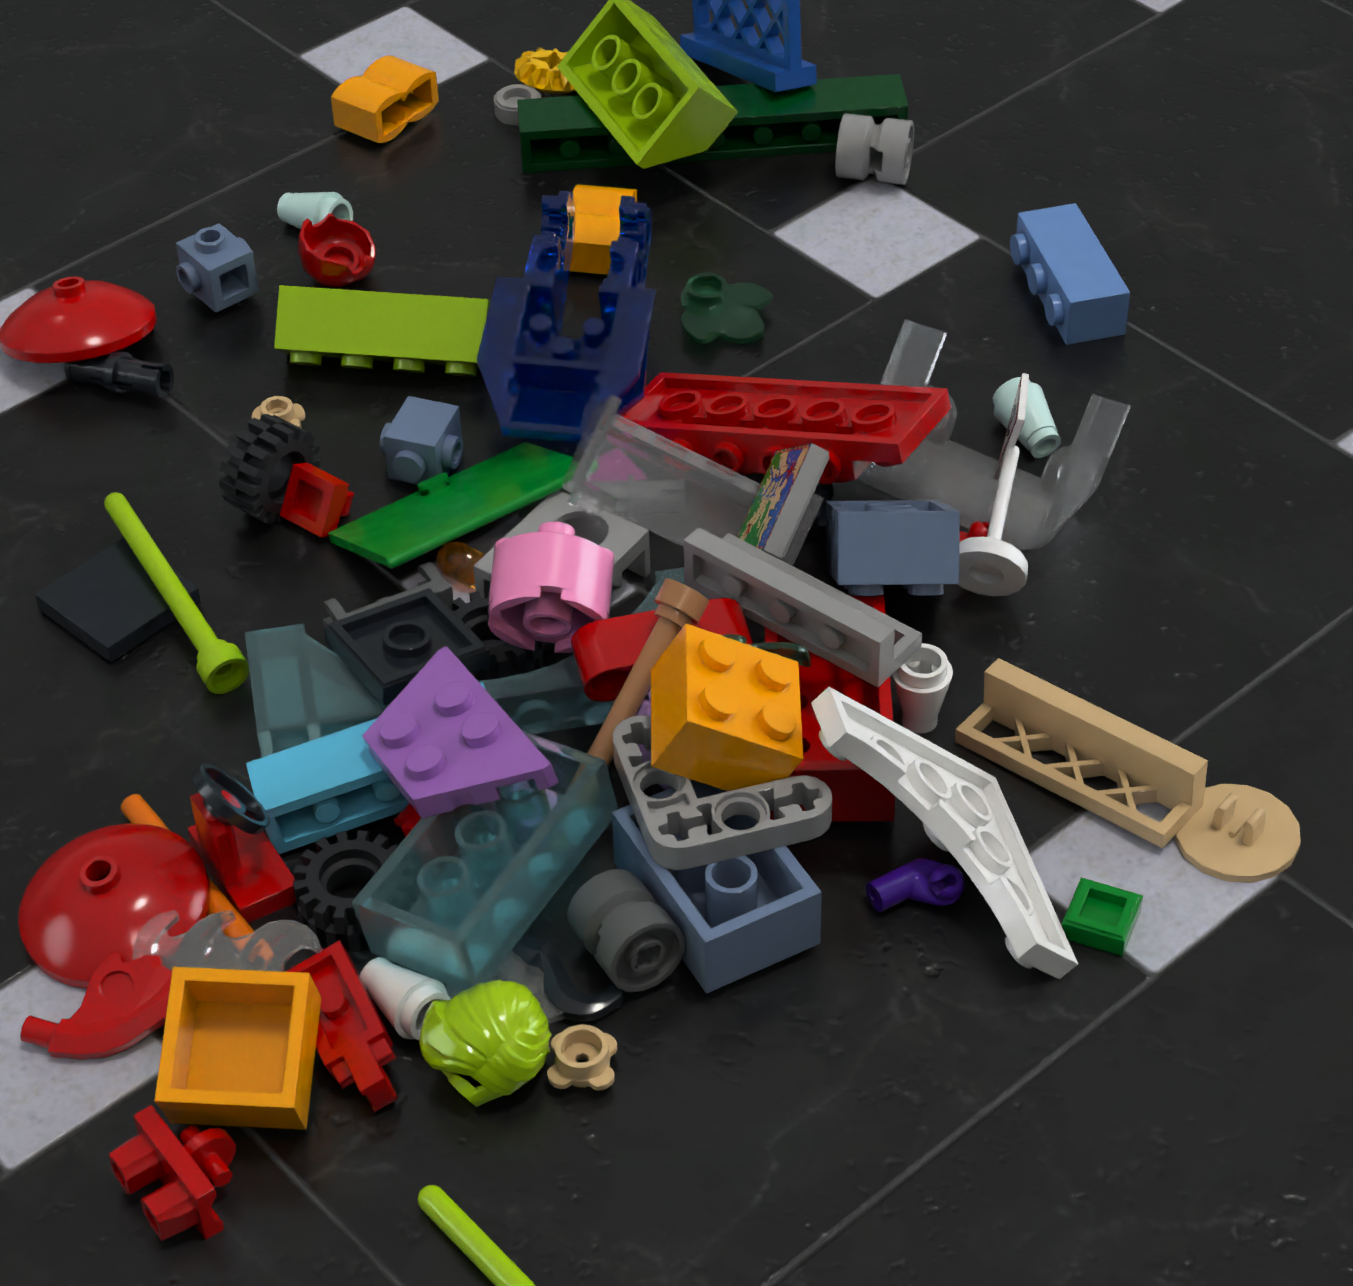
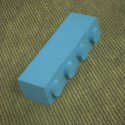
M376 719L246 763L253 794L264 807L270 819V824L265 830L278 854L308 845L324 837L336 835L335 833L348 831L400 813L409 804L396 785L372 757L362 737Z

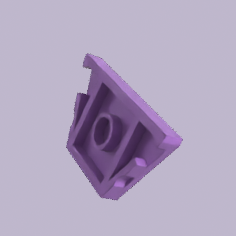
M447 646L436 652L362 735L372 757L421 818L450 812L456 807L465 804L479 805L500 800L499 787L534 779L538 789L542 790L559 783L551 763Z

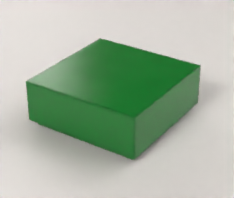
M1081 877L1062 921V928L1067 939L1123 956L1141 912L1143 895Z

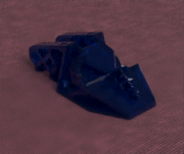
M559 191L558 196H542L541 235H533L523 279L496 277L477 356V364L503 436L586 443L644 398L650 324L656 298V289H645L652 236L651 208H647L646 203H636L635 197L621 196L619 205L620 234L618 240L611 243V263L608 277L603 280V285L599 286L598 291L602 320L598 318L586 320L583 324L584 336L581 335V339L560 337L575 236L576 215L574 194L570 191Z

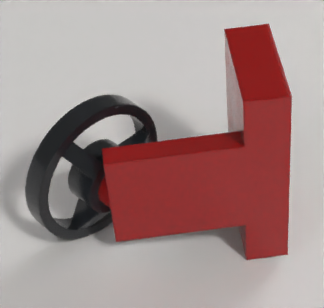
M202 763L192 774L193 784L199 793L190 796L195 825L187 829L191 845L198 852L204 866L220 891L248 924L296 903L293 881H295L294 876L263 832L270 824L269 816L264 807L245 786L230 774L212 764Z

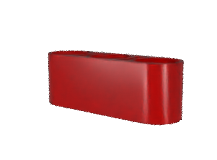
M710 599L699 623L690 624L754 647L741 604L734 599ZM656 610L597 620L582 626L572 635V649L584 692L589 699L598 702L616 700L658 620L654 615Z

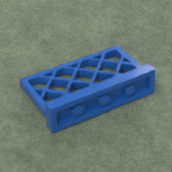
M692 0L694 32L680 35V47L689 57L773 92L817 84L816 65L802 60L800 0H746L749 7L748 10H746L742 0ZM766 4H768L772 12V20L770 19L769 14L765 8ZM709 8H710V10H711V12H712V14H713V17H714L711 23H710ZM731 14L738 26L737 29H735L730 19ZM755 22H756V24H757V26H758V29H759V31H760V33H761V35H762V37H761L760 39H759L758 34H757V32H756V30H755V28H754ZM780 32H781V34H782V36H783L784 47H783V45H782V43H781V41H780V38H779V36H778V34H779Z

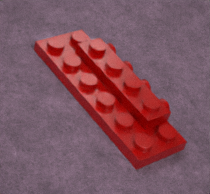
M660 372L607 423L611 443L635 445L639 449L658 447L662 466H668L675 472L685 473L688 470L698 472L712 469L726 477H731L735 474L749 475L753 473H763L765 475L776 450L813 443L829 452L828 456L830 457L819 483L831 484L833 482L844 483L856 480L871 462H875L876 465L881 467L903 464L951 409L947 388Z

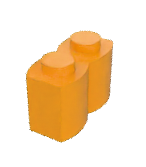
M392 55L383 56L374 61L362 76H354L344 81L331 96L334 126L377 143H385L395 138L408 122H415L424 118L439 101L435 71Z
M577 184L572 196L564 197L561 207V225L553 226L550 242L551 255L558 256L559 270L616 276L622 273L628 247L632 243L637 225V189Z

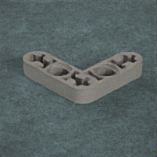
M651 716L629 717L621 721L614 729L613 755L615 767L648 851L653 860L664 868L672 870L691 869L808 841L823 835L830 827L832 821L831 790L825 782L816 777L806 775L792 776L697 799L688 778L651 767V760L643 763V756L637 744H643L646 750H651ZM654 784L669 785L676 790L672 796L663 799L650 798L643 793L647 787ZM799 805H803L807 811H802ZM770 810L774 811V820L770 819ZM734 815H747L754 818L758 823L747 830H735L726 826L724 821ZM707 825L712 826V835L707 834ZM673 834H680L683 840L677 841Z

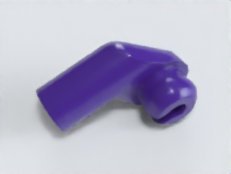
M918 858L868 882L865 890L871 905L879 912H883L906 899L936 906L953 904L959 899L965 888V879L963 873L954 865Z

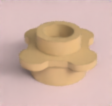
M575 1025L552 1038L551 1051L555 1054L554 1065L548 1069L547 1076L549 1083L553 1087L566 1089L571 1085L576 1087L590 1086L592 1089L599 1091L607 1089L613 1084L615 1076L613 1069L610 1068V1058L617 1052V1042L613 1036L603 1033L600 1029L591 1025Z

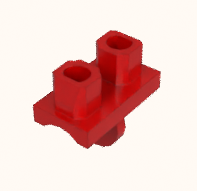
M152 1105L134 1114L133 1117L138 1135L117 1147L108 1156L113 1174L127 1194L131 1195L158 1178L164 1183V1186L140 1199L144 1215L160 1240L163 1241L193 1225L196 1226L205 1240L224 1230L222 1220L212 1208L217 1195L214 1186L209 1180L216 1187H222L232 1179L233 1173L228 1166L236 1154V1144L226 1130L212 1128L201 1132L197 1126L193 1125L184 1129L180 1134L183 1146Z

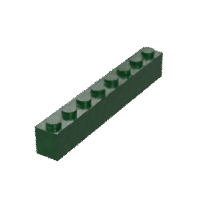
M900 74L817 79V84L780 92H773L756 84L716 86L738 113L707 151L666 163L836 152L840 123L845 113L872 116L875 124L879 125L885 118L908 120V103ZM580 95L517 100L523 173L636 165Z

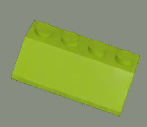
M608 0L557 66L636 165L643 169L707 151L738 113L657 19L630 0Z
M279 285L274 349L290 355V363L297 365L321 366L322 357L341 358V366L352 369L371 370L373 369V361L393 362V370L399 372L425 373V364L445 366V374L476 377L477 368L492 369L505 325L506 313L489 299Z

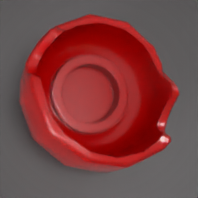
M327 214L322 221L312 224V221L307 218L302 224L298 239V255L303 269L321 285L328 287L351 285L365 278L374 266L376 247L370 232L355 221L338 219L333 214Z

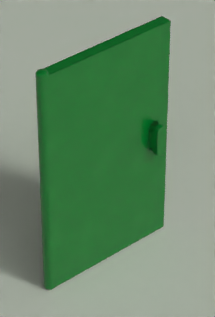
M524 442L448 477L447 473H440L417 485L419 491L330 531L328 536L332 544L393 569L597 472V467L594 463Z

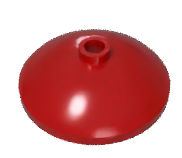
M81 277L62 278L54 282L52 287L31 296L10 313L0 328V346L2 351L8 356L33 363H63L106 355L132 345L150 333L157 322L155 307L149 299L137 291L105 281L84 280Z
M129 823L107 826L91 831L57 850L42 864L30 880L19 909L18 922L22 942L31 959L45 974L61 983L79 988H88L95 970L113 951L121 954L125 962H130L144 955H160L164 967H166L187 949L206 919L211 893L209 876L195 848L186 839L168 829L149 824Z

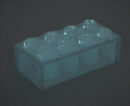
M522 731L551 763L559 783L542 790L538 789L534 779L499 787L500 800L479 805L465 804L456 807L450 812L421 818L352 901L371 953L461 990H467L478 983L487 982L610 824L612 812L618 810L606 761Z

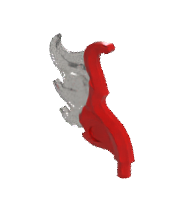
M176 910L160 913L148 920L138 932L133 946L132 961L125 962L121 954L114 951L103 960L91 977L80 1008L70 1019H61L58 1024L29 1015L22 1025L20 1039L23 1042L47 1048L48 1053L52 1057L79 1060L106 1058L129 1049L165 1024L173 967L283 972L290 957L302 948L312 950L318 954L323 949L316 934L308 926L293 920H279L266 923L251 934L233 938L226 936L223 930L234 922L236 917L233 911H222L198 921L188 932L170 937L167 931L179 921V915Z

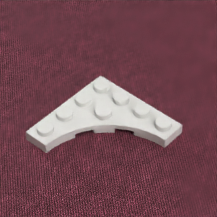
M828 687L811 702L821 727L819 738L824 747L837 759L842 761L848 759L886 787L923 822L924 830L931 841L940 849L949 851L954 856L995 914L1007 936L1005 938L1006 947L1019 964L1026 968L1035 967L1057 979H1061L1078 965L996 777L831 687Z

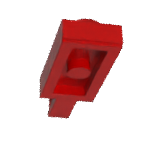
M340 940L285 971L310 973L321 996L316 1048L325 1067L333 1078L337 1079L342 1089L356 1082L359 1091L368 1099L374 1112L399 1099L383 1068L385 1064L396 1059L391 1048L394 1044L347 950Z

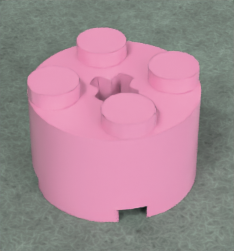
M545 522L539 526L538 532L499 539L494 546L488 601V625L491 632L501 640L523 649L535 651V642L541 641L555 643L554 653L573 652L571 639L572 635L579 628L588 623L609 618L614 566L613 552L600 547L592 541L575 536L574 528L562 522Z

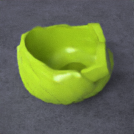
M499 979L478 983L467 990H463L450 1000L433 1001L425 1014L419 1045L424 1060L432 1068L441 1070L458 1092L475 1107H478L500 1096L510 1095L533 1079L544 1066L546 1057L551 1052L549 1041L552 1034L548 1029V1019L533 992L525 985ZM459 1074L471 1076L482 1085L474 1087L467 1080L460 1077Z

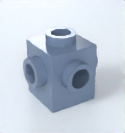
M220 223L212 227L203 228L196 234L176 243L179 265L176 266V274L181 286L187 293H194L214 312H219L259 293L253 251L244 239L235 237Z

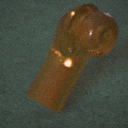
M450 542L441 547L436 557L441 572L470 589H475L473 566L485 554L460 542Z

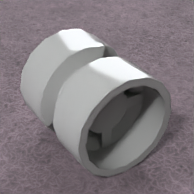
M845 113L842 117L838 133L835 164L836 176L838 178L865 180L869 174H875L878 182L905 185L909 176L913 152V121L885 118L879 125L875 124L872 116Z

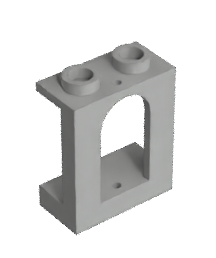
M560 490L548 495L504 537L511 538L519 534L538 532L539 526L545 522H562L574 528L575 536L592 541L600 547L613 552L612 582L625 569L644 577L650 573L648 529ZM494 547L473 566L476 592H480L481 599L489 598Z

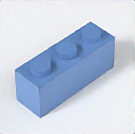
M1073 203L1018 213L1017 231L1010 238L1012 259L1016 265L1022 266L1027 275L1031 293L1039 296L1044 305L1048 323L1051 326H1056L1066 345L1125 335L1130 291L1077 204Z

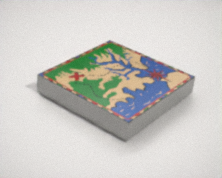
M813 443L776 450L737 537L778 559L785 558L829 460V452Z

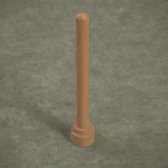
M665 578L654 599V602L658 604L654 613L658 620L561 802L553 822L542 839V849L547 855L558 856L565 851L614 758L613 732L615 727L624 719L636 716L651 687V668L685 623L689 625L691 623H699L709 604V600L694 589L673 579Z

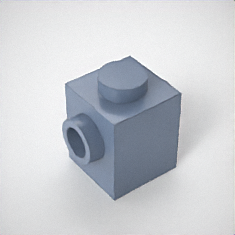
M411 396L407 397L392 423L387 422L380 436L379 448L381 454L386 457L389 479L419 484L440 473L448 474L450 469L458 467L463 453L459 406Z

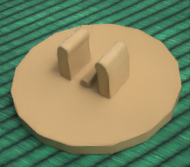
M1219 784L1205 788L1203 805L1174 836L1175 843L1184 858L1201 872L1224 881L1245 883L1273 878L1292 865L1301 843L1299 823L1286 804L1269 792L1239 784Z

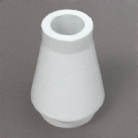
M921 643V647L892 674L902 712V725L913 733H927L936 727L938 713L953 676V669L947 660L946 654L934 645Z
M383 957L371 960L360 974V978L371 999L396 1032L405 1039L420 1041L422 1024L431 1003L435 1000L446 1001L451 999L447 995L446 987L442 982L395 965Z

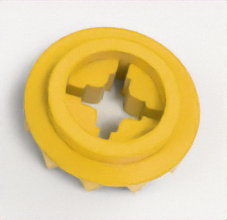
M539 48L536 52H523L522 56L515 60V76L525 85L548 94H565L575 90L557 68L568 52H559L556 48L554 50Z

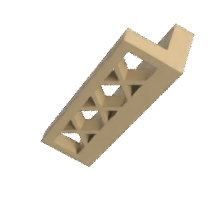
M999 658L984 672V702L955 731V742L1161 848H1164L1200 809L1204 802L1208 760ZM994 720L1014 730L1016 736L992 738L982 733V731ZM1054 750L1064 755L1066 762L1044 764L1032 758L1031 752ZM1105 776L1117 782L1118 789L1097 791L1085 785L1082 778ZM1157 802L1171 809V811L1161 822H1158L1138 812L1135 804Z

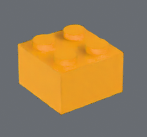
M685 623L651 668V767L725 791H733L788 778L803 760L798 662Z
M173 967L155 1094V1103L170 1123L307 1130L321 996L310 973Z

